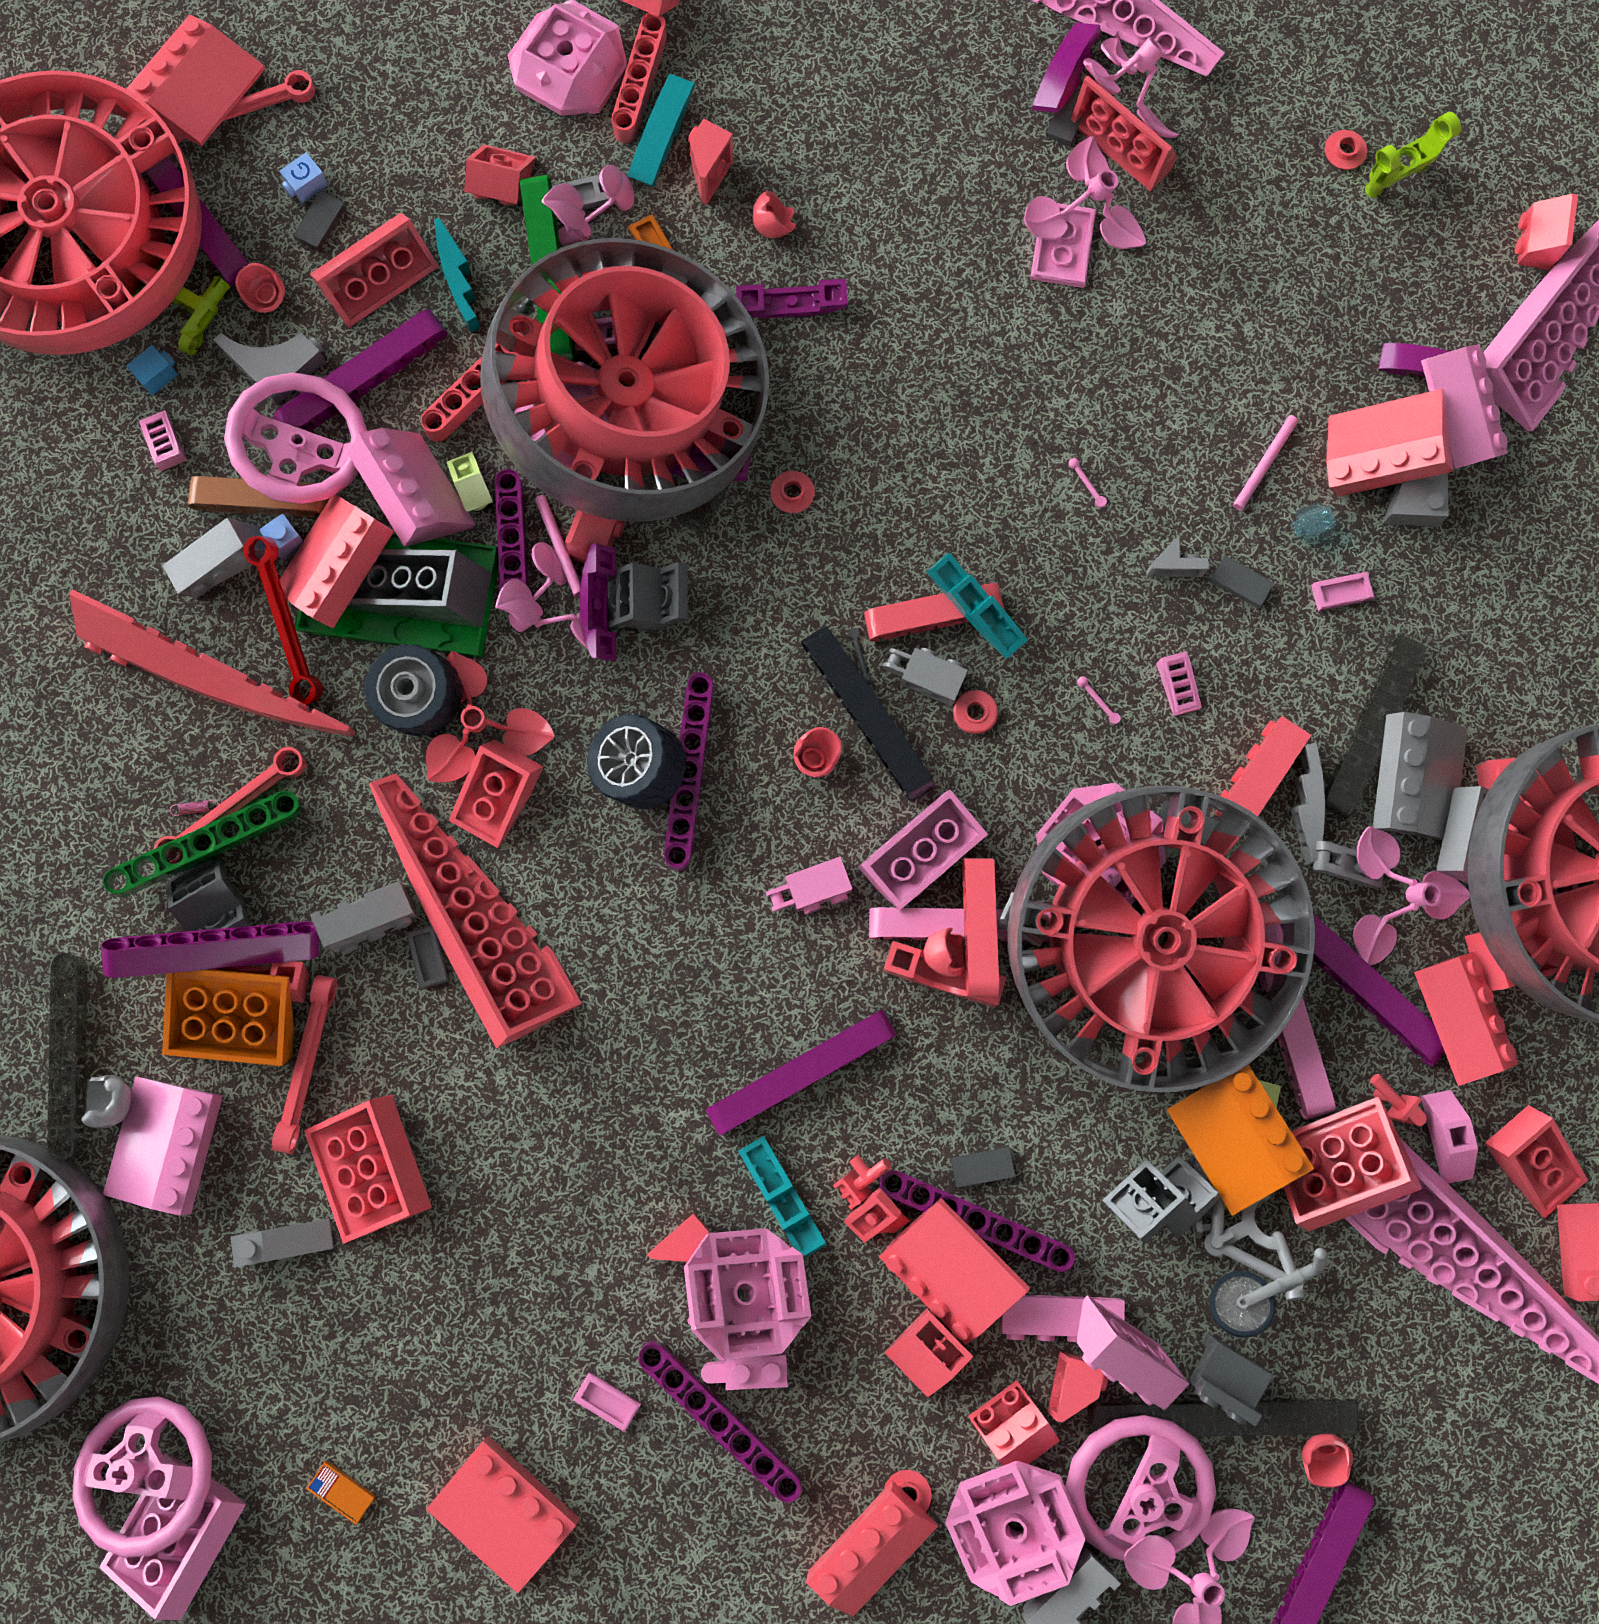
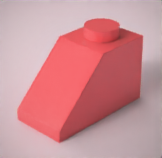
M694 1212L647 1255L650 1259L688 1262L704 1236L711 1233V1231Z

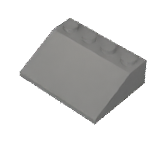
M1409 712L1386 715L1373 819L1374 828L1443 840L1454 788L1461 787L1467 727L1431 716Z

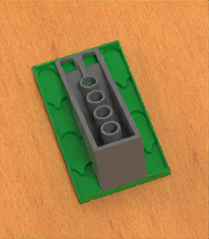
M393 532L334 628L313 619L299 609L295 629L301 633L385 645L417 644L440 653L449 654L454 651L462 656L482 658L494 595L493 590L495 589L499 566L498 547L440 538L404 547L397 534Z

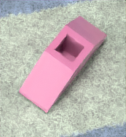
M1451 1090L1420 1096L1424 1113L1426 1114V1121L1440 1177L1448 1184L1473 1179L1478 1146L1471 1118Z

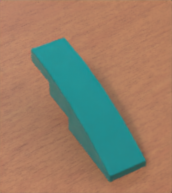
M669 73L638 144L627 175L629 178L653 187L655 186L663 161L666 162L674 137H677L695 87L694 82Z
M440 218L434 220L443 273L458 311L472 333L479 329L480 325L476 315L469 306L470 303L476 300L472 288L465 279V276L471 274V270L466 258Z
M951 553L945 554L926 571L961 614L1005 659H1008L1028 641L994 596H989L973 575H968Z
M762 1136L738 1151L793 1248L803 1254V1260L827 1246L765 1137Z

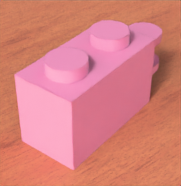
M837 857L785 876L786 885L767 891L766 895L772 900V912L794 905L797 912L803 910L806 915L820 910V904L831 900L832 905L847 900V894L852 893V886L841 857ZM789 890L792 899L784 902L781 893Z
M786 1351L779 1355L707 1362L702 1367L701 1377L706 1383H726V1390L788 1387Z

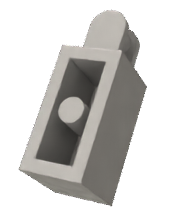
M890 648L888 662H884L882 667L888 672L902 677L901 686L951 707L953 706L968 671L963 668V664L953 659L946 661L938 658L934 651L927 648H921V650L914 648L912 655ZM900 660L908 663L906 669L898 667Z

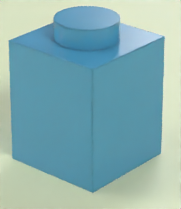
M153 345L149 346L126 365L152 396L178 375L172 368L176 364L165 350L159 353Z

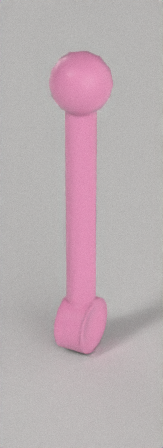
M1077 458L1070 459L1069 467L1075 469L1093 495L1095 505L1103 508L1107 503L1106 498L1099 496L1080 468L1079 460Z
M1080 677L1077 681L1078 685L1082 688L1084 687L1109 716L1111 724H1118L1121 720L1120 715L1113 713L1088 684L1089 681L1086 677Z

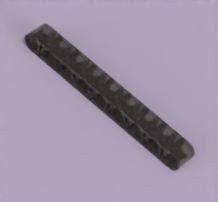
M1338 1398L1312 1399V1402H1308V1399H1282V1402H1278V1399H1260L1255 1409L1262 1416L1256 1426L1246 1421L1245 1425H1241L1227 1415L1228 1413L1221 1409V1405H1218L1215 1409L1202 1400L1191 1401V1404H1187V1401H1173L1165 1410L1154 1403L1149 1406L1144 1401L1131 1402V1405H1127V1402H1100L1101 1405L1093 1402L1087 1406L1088 1436L1115 1419L1139 1415L1173 1421L1193 1436L1355 1434L1360 1432L1358 1400L1351 1398H1342V1401H1338ZM1140 1435V1436H1134V1437H1149V1436H1147V1435Z

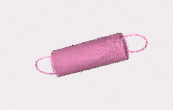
M209 800L175 804L178 805V815L211 811L208 809V803H211Z

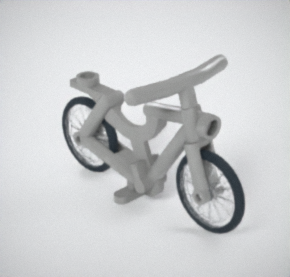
M1192 1155L1189 1165L1212 1186L1197 1159ZM1270 1195L1243 1209L1242 1221L1224 1230L1225 1205L1221 1199L1212 1207L1211 1224L1202 1225L1201 1220L1194 1224L1196 1238H1201L1205 1232H1211L1204 1241L1205 1249L1210 1255L1215 1257L1226 1255L1275 1280L1267 1284L1256 1274L1246 1271H1235L1222 1276L1215 1283L1209 1298L1212 1317L1221 1329L1236 1337L1248 1338L1264 1332L1270 1326L1275 1316L1276 1301L1274 1296L1285 1293L1286 1301L1305 1299L1302 1284L1311 1277L1321 1275L1326 1266L1327 1252L1323 1248H1318L1314 1252L1313 1262H1310L1301 1269H1296L1283 1233L1275 1231L1272 1237L1263 1234L1257 1227L1255 1209L1260 1202H1267L1270 1199ZM1249 1236L1257 1245L1266 1250L1277 1251L1284 1271L1248 1254L1232 1244Z

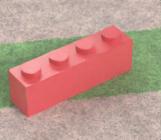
M1283 716L1275 722L1269 721L1261 733L1265 737L1261 744L1255 743L1246 755L1249 762L1245 768L1240 766L1232 776L1230 781L1234 784L1229 792L1224 790L1220 794L1221 797L1234 801L1248 809L1257 817L1311 737V734ZM1216 810L1214 814L1221 818L1223 813Z

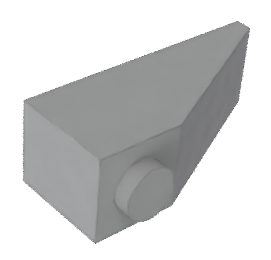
M330 1218L231 1236L234 1267L334 1249Z

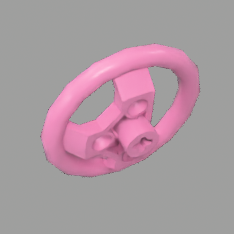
M291 372L265 377L241 393L228 412L224 441L231 465L251 488L273 500L306 504L330 499L352 484L359 472L349 457L348 452L358 433L366 432L367 428L361 410L344 390L321 377ZM292 390L314 393L334 404L344 416L350 431L351 442L343 444L260 415L253 408L256 404L276 393ZM267 429H272L278 435L276 438L268 440L261 434ZM243 437L252 445L266 450L273 463L267 476L260 473L248 458ZM321 449H329L333 452V456L329 459H322L317 455V452ZM289 463L296 467V471L292 474H284L280 471V467L283 464ZM323 469L335 473L323 482L298 486L302 476L316 470Z
M160 1396L131 1399L106 1413L86 1437L74 1466L72 1498L80 1526L98 1547L123 1558L151 1556L179 1541L199 1517L211 1487L212 1452L204 1427L185 1406ZM168 1421L173 1423L186 1438L192 1457V1467L168 1464L162 1454L158 1442L161 1429ZM130 1422L126 1426L123 1441L109 1453L100 1454L103 1445L115 1431ZM142 1434L145 1438V1444L143 1449L138 1451L136 1441ZM108 1463L109 1468L106 1473V1480H103L101 1471L103 1466ZM162 1471L165 1475V1482L159 1489L156 1485V1477ZM92 1488L185 1501L182 1508L165 1527L148 1536L127 1537L111 1530L98 1514Z
M1147 1415L1115 1419L1090 1434L1072 1458L1065 1485L1085 1530V1541L1109 1558L1123 1561L1126 1550L1144 1538L1146 1533L1165 1526L1175 1529V1531L1164 1537L1172 1544L1175 1553L1191 1545L1209 1522L1216 1497L1212 1462L1197 1438L1173 1421ZM1147 1435L1149 1436V1446L1109 1529L1102 1530L1098 1527L1087 1509L1084 1487L1089 1468L1102 1450L1120 1439ZM1180 1450L1184 1452L1195 1471L1197 1493L1196 1497L1193 1498L1178 1493L1173 1480L1179 1467ZM1155 1463H1163L1165 1465L1164 1471L1159 1475L1149 1473L1151 1466ZM1171 1503L1180 1505L1177 1513L1173 1515L1164 1513L1167 1505ZM1130 1518L1139 1521L1137 1527L1132 1530L1123 1528L1124 1522Z

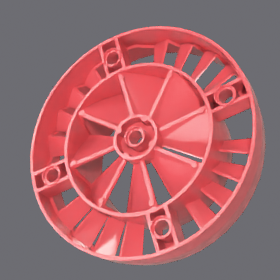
M37 71L0 80V213L8 200L16 201L19 210L0 215V237L24 222L31 228L0 271V314L5 308L0 318V342L19 350L38 354L66 355L90 352L122 341L142 330L171 304L187 281L195 263L200 245L202 214L199 195L187 159L175 137L160 116L141 98L111 81L93 75L70 71ZM64 109V115H51L50 111ZM80 109L96 110L92 123L78 118ZM111 113L126 118L114 138L102 129ZM173 153L182 168L184 186L153 195L141 174ZM185 201L183 217H161L157 204ZM72 230L103 262L97 268L94 266L70 234ZM164 230L179 232L174 245L164 243ZM42 236L51 240L53 285L38 286L31 284ZM160 258L166 260L161 269L157 270ZM141 282L145 283L146 286L136 296L133 297L130 294L136 291ZM32 313L33 317L30 325V330L26 331L28 321ZM57 322H62V329L57 330Z

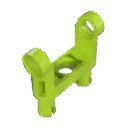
M1453 112L1443 114L1434 120L1424 136L1398 150L1392 145H1387L1376 152V163L1370 172V181L1365 186L1366 194L1371 198H1376L1377 195H1381L1384 188L1393 185L1414 172L1422 173V170L1425 171L1427 166L1439 157L1450 139L1460 134L1461 123L1457 115ZM1404 155L1409 156L1412 159L1410 166L1403 165L1400 157Z
M163 259L156 269L160 270L166 260ZM214 276L213 281L203 295L198 296L182 287L179 294L172 301L176 305L180 303L183 305V309L192 313V316L180 332L182 335L178 342L179 349L190 356L196 354L197 346L200 347L202 345L203 332L218 313V303L227 290L230 289L229 284L223 279L219 281L220 278ZM141 282L136 291L130 294L133 297L136 296L146 284Z

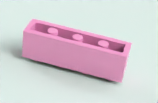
M1024 1295L999 1318V1331L1002 1334H1006V1339L1025 1340V1335H1037V1340L1055 1341V1336H1067V1341L1077 1342L1082 1305L1086 1297ZM1090 1297L1125 1320L1124 1300L1120 1298Z

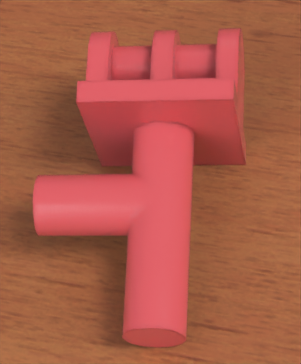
M1375 1074L1370 1079V1082L1376 1088L1373 1092L1374 1098L1379 1096L1382 1101L1390 1102L1392 1105L1387 1112L1391 1120L1417 1126L1425 1124L1426 1114L1418 1107L1422 1101L1420 1097L1404 1094L1399 1096L1380 1074Z
M859 1155L849 1161L854 1169L832 1186L834 1189L838 1187L842 1193L841 1198H846L850 1203L848 1206L850 1210L862 1203L872 1193L868 1185L892 1168L888 1159H882L870 1169Z

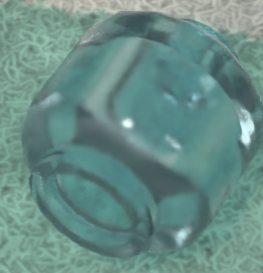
M1316 502L1297 510L1295 514L1296 521L1291 522L1296 537L1302 536L1306 543H1312L1332 535L1333 527L1337 526L1331 507L1329 505L1325 507L1321 502Z

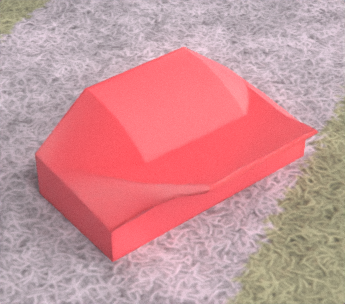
M878 1188L847 1216L844 1223L865 1243L876 1234L895 1233L911 1220L898 1209L882 1189Z

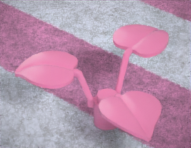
M1119 37L1105 40L1101 44L1102 51L1113 63L1121 66L1122 69L1114 75H1109L1098 62L1090 58H1086L1083 61L1086 69L1103 89L1114 95L1121 91L1114 81L1125 72L1134 75L1137 69L1142 73L1148 70L1149 74L1136 103L1139 108L1136 112L1142 121L1156 134L1162 137L1176 138L1179 134L1169 130L1143 103L1152 77L1158 70L1155 64L1165 53L1163 47L1155 39L1149 37L1134 56L1129 59L1121 46Z
M1094 136L1076 145L1068 155L1066 162L1070 176L1076 181H1085L1088 190L1061 212L1057 203L1046 196L1036 197L1028 204L1023 219L1025 226L1033 235L1044 240H1056L1063 236L1068 228L1063 216L1067 215L1089 196L1094 201L1106 199L1103 210L1106 218L1100 223V231L1105 241L1117 249L1137 248L1146 244L1143 231L1131 212L1119 205L1113 206L1109 211L1111 200L1114 198V194L1111 192L1117 187L1119 181L1115 172L1109 169L1108 163L1100 151Z
M607 165L601 170L600 183L603 191L610 199L586 218L584 217L585 212L582 210L583 199L579 192L570 184H559L550 189L543 197L541 202L549 207L565 225L558 231L560 243L564 247L577 242L587 241L591 235V228L588 223L613 205L614 202L623 212L633 206L635 195L632 184L618 167Z
M539 542L532 549V559L536 568L543 575L547 576V581L532 596L526 584L518 579H511L502 587L495 607L509 613V622L518 632H523L532 625L539 628L545 624L570 620L572 621L570 628L574 636L587 648L582 632L580 612L577 614V617L574 614H568L541 620L543 610L535 601L553 583V580L561 586L566 584L568 580L555 549L544 542Z
M1372 826L1364 830L1358 841V865L1361 871L1370 879H1379L1385 873L1386 876L1409 884L1410 887L1406 890V899L1410 902V905L1385 915L1382 920L1377 915H1366L1355 925L1353 932L1355 947L1359 956L1370 966L1385 959L1396 944L1397 931L1392 925L1386 924L1390 919L1409 911H1416L1422 906L1430 917L1446 919L1453 915L1470 898L1468 889L1460 881L1438 871L1427 873L1423 877L1422 883H1418L1416 879H1408L1391 872L1390 869L1396 867L1400 859L1399 845L1390 834Z
M1234 1508L1221 1509L1211 1514L1209 1522L1200 1533L1201 1539L1209 1545L1206 1549V1555L1211 1574L1199 1573L1191 1579L1176 1568L1171 1567L1176 1557L1175 1549L1166 1538L1158 1535L1144 1537L1127 1549L1124 1555L1125 1568L1136 1583L1147 1589L1156 1590L1163 1588L1167 1584L1169 1573L1174 1574L1191 1587L1192 1593L1196 1596L1193 1598V1603L1188 1602L1179 1606L1173 1617L1172 1624H1221L1222 1614L1219 1606L1224 1600L1225 1592L1223 1587L1217 1582L1220 1576L1216 1572L1213 1553L1222 1561L1238 1559L1248 1546L1251 1526L1255 1517L1246 1511Z

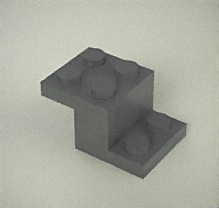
M632 562L616 569V576L608 578V631L612 632L623 627L658 631L688 620L689 579L687 576V564L676 562L660 569Z
M219 855L199 863L165 882L168 909L186 932L250 926L245 900L227 877L224 862Z
M1178 1156L1161 1172L1146 1159L1102 1201L1145 1244L1164 1226L1177 1239L1180 1238L1222 1197L1181 1156Z
M1207 1332L1201 1342L1206 1347V1350L1189 1379L1195 1387L1194 1393L1200 1396L1202 1401L1215 1409L1218 1405H1221V1409L1241 1425H1245L1246 1421L1256 1426L1262 1415L1255 1408L1273 1375L1258 1362Z

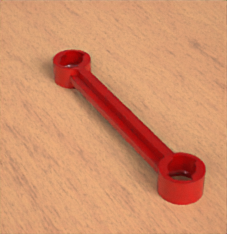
M268 536L251 537L245 542L243 552L246 560L258 568L293 676V680L289 685V695L305 705L315 703L322 697L323 685L316 676L310 675L274 564L278 557V546ZM259 540L263 541L267 547L264 548L265 554L260 560L255 555V545ZM303 679L307 680L312 686L307 698H303L299 690Z

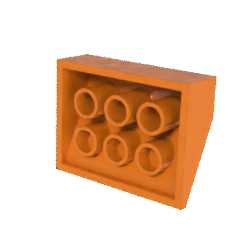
M212 969L166 973L162 1055L283 1066L292 1058L294 1022L289 977Z
M1249 1064L1217 1082L1204 1086L1166 1110L1212 1186L1221 1195V1200L1231 1216L1314 1169Z

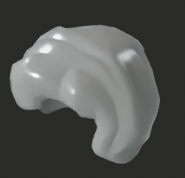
M114 1075L90 1078L88 1081L86 1110L82 1117V1122L88 1127L98 1129L112 1127L122 1122L129 1111L131 1103V1090L128 1084L123 1079Z

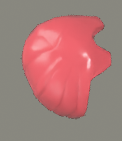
M766 190L756 200L753 208V223L757 231L764 237L770 239L783 237L793 231L797 225L791 222L795 214L792 207H784L774 192Z
M251 263L244 266L238 272L235 282L241 299L250 309L262 313L272 312L283 302L285 286L276 271L264 264Z
M817 727L811 729L800 737L795 744V764L803 774L808 776L823 777L828 775L835 768L842 752L841 740L837 734L828 728Z
M951 927L935 932L928 938L923 951L926 963L941 975L959 977L965 970V951L962 945L964 937L961 934L951 933L953 931Z
M1319 1434L1307 1440L1301 1455L1308 1480L1319 1487L1335 1488L1345 1484L1349 1479L1353 1463V1453L1344 1440L1333 1434Z

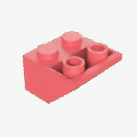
M927 1308L884 1352L927 1397L952 1380L973 1358L972 1354Z
M1017 1380L968 1416L1002 1466L1014 1461L1030 1464L1060 1442L1050 1424Z

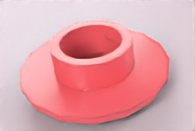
M1336 131L1329 136L1325 143L1324 151L1326 158L1331 165L1338 169H1355L1366 159V142L1354 131ZM1347 144L1351 146L1353 153H1345L1340 148V145Z
M786 471L778 475L770 489L771 499L775 506L787 513H799L807 509L813 502L815 495L811 479L798 471ZM789 485H796L800 488L801 493L799 496L791 498L785 494V488Z
M971 690L960 695L955 701L953 716L958 727L963 731L971 734H983L996 723L998 707L993 697L986 692ZM971 705H978L984 711L983 717L979 720L971 719L967 714V709Z
M900 1470L891 1475L885 1483L884 1489L892 1481L901 1489L904 1487L914 1488L917 1494L915 1502L926 1512L932 1499L931 1488L926 1478L912 1470Z

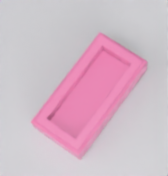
M1368 572L1314 582L1311 585L1318 612L1375 599Z
M591 1372L588 1373L573 1401L623 1432L626 1431L641 1405L640 1402Z

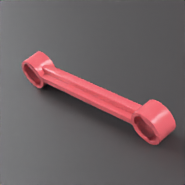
M292 71L287 75L285 83L242 97L223 121L290 99L298 103L308 102L315 95L313 81L305 71ZM298 81L309 83L307 89L303 92L293 89L292 86ZM173 133L178 144L183 141V137Z
M292 747L280 749L275 754L271 767L178 836H164L156 842L154 849L245 808L285 777L296 778L300 776L306 768L305 757ZM289 753L298 755V767L292 772H284L282 763L286 758L285 755ZM180 850L179 856L169 862L171 864L179 863L183 858V851Z
M317 975L313 981L310 992L311 1006L282 1119L278 1123L273 1135V1151L292 1154L297 1146L300 1134L299 1122L328 1008L334 1001L337 989L336 978Z

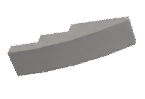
M1317 743L1305 745L1299 753L1304 775H1301L1294 781L1301 805L1291 810L1306 865H1311L1314 861H1317L1316 842L1323 841L1325 794L1323 771Z

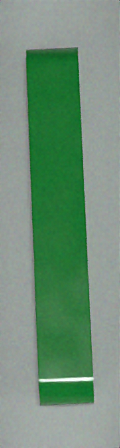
M548 174L520 180L531 265L547 254L561 248L557 217L549 207L541 202L546 193L552 189ZM551 279L547 280V281L555 288V290H556L559 294H561V292H560L559 289L555 286V284L552 282V280H551ZM537 306L539 322L544 324L548 314ZM558 328L550 337V350L570 361H574V341L561 328Z
M281 791L108 870L103 876V886L116 897H128L294 820L300 814V802L295 794L290 791ZM288 799L294 802V807L290 812L284 813L279 811V805L282 801ZM258 812L266 813V821L262 825L252 824L254 814ZM229 825L239 826V832L233 838H226L224 835V831ZM201 838H211V845L207 850H197V842ZM182 850V860L179 863L171 864L169 862L171 852ZM154 863L155 871L153 874L143 877L141 875L143 865ZM121 875L125 876L127 880L126 885L120 890H114V879Z

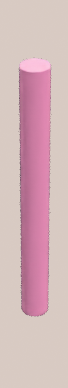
M1288 416L1235 500L1233 507L1239 511L1244 509L1299 420L1295 416Z
M540 495L535 498V502L574 597H580L581 582L545 495Z

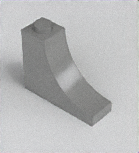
M222 332L213 339L218 348L254 384L265 377L291 372L312 375L326 362L321 354L324 350L313 337L308 340L301 332L282 344L270 347L245 346L232 341ZM294 390L272 394L268 398L276 405H279Z

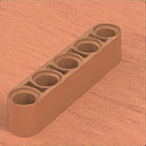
M194 476L191 478L188 496V507L197 511H202V508H205L206 511L230 513V510H234V513L258 514V512H262V515L277 516L282 513L286 516L288 513L293 517L314 518L315 515L319 517L328 503V499L306 504L277 501L251 488L244 479ZM300 482L298 486H306L316 483Z

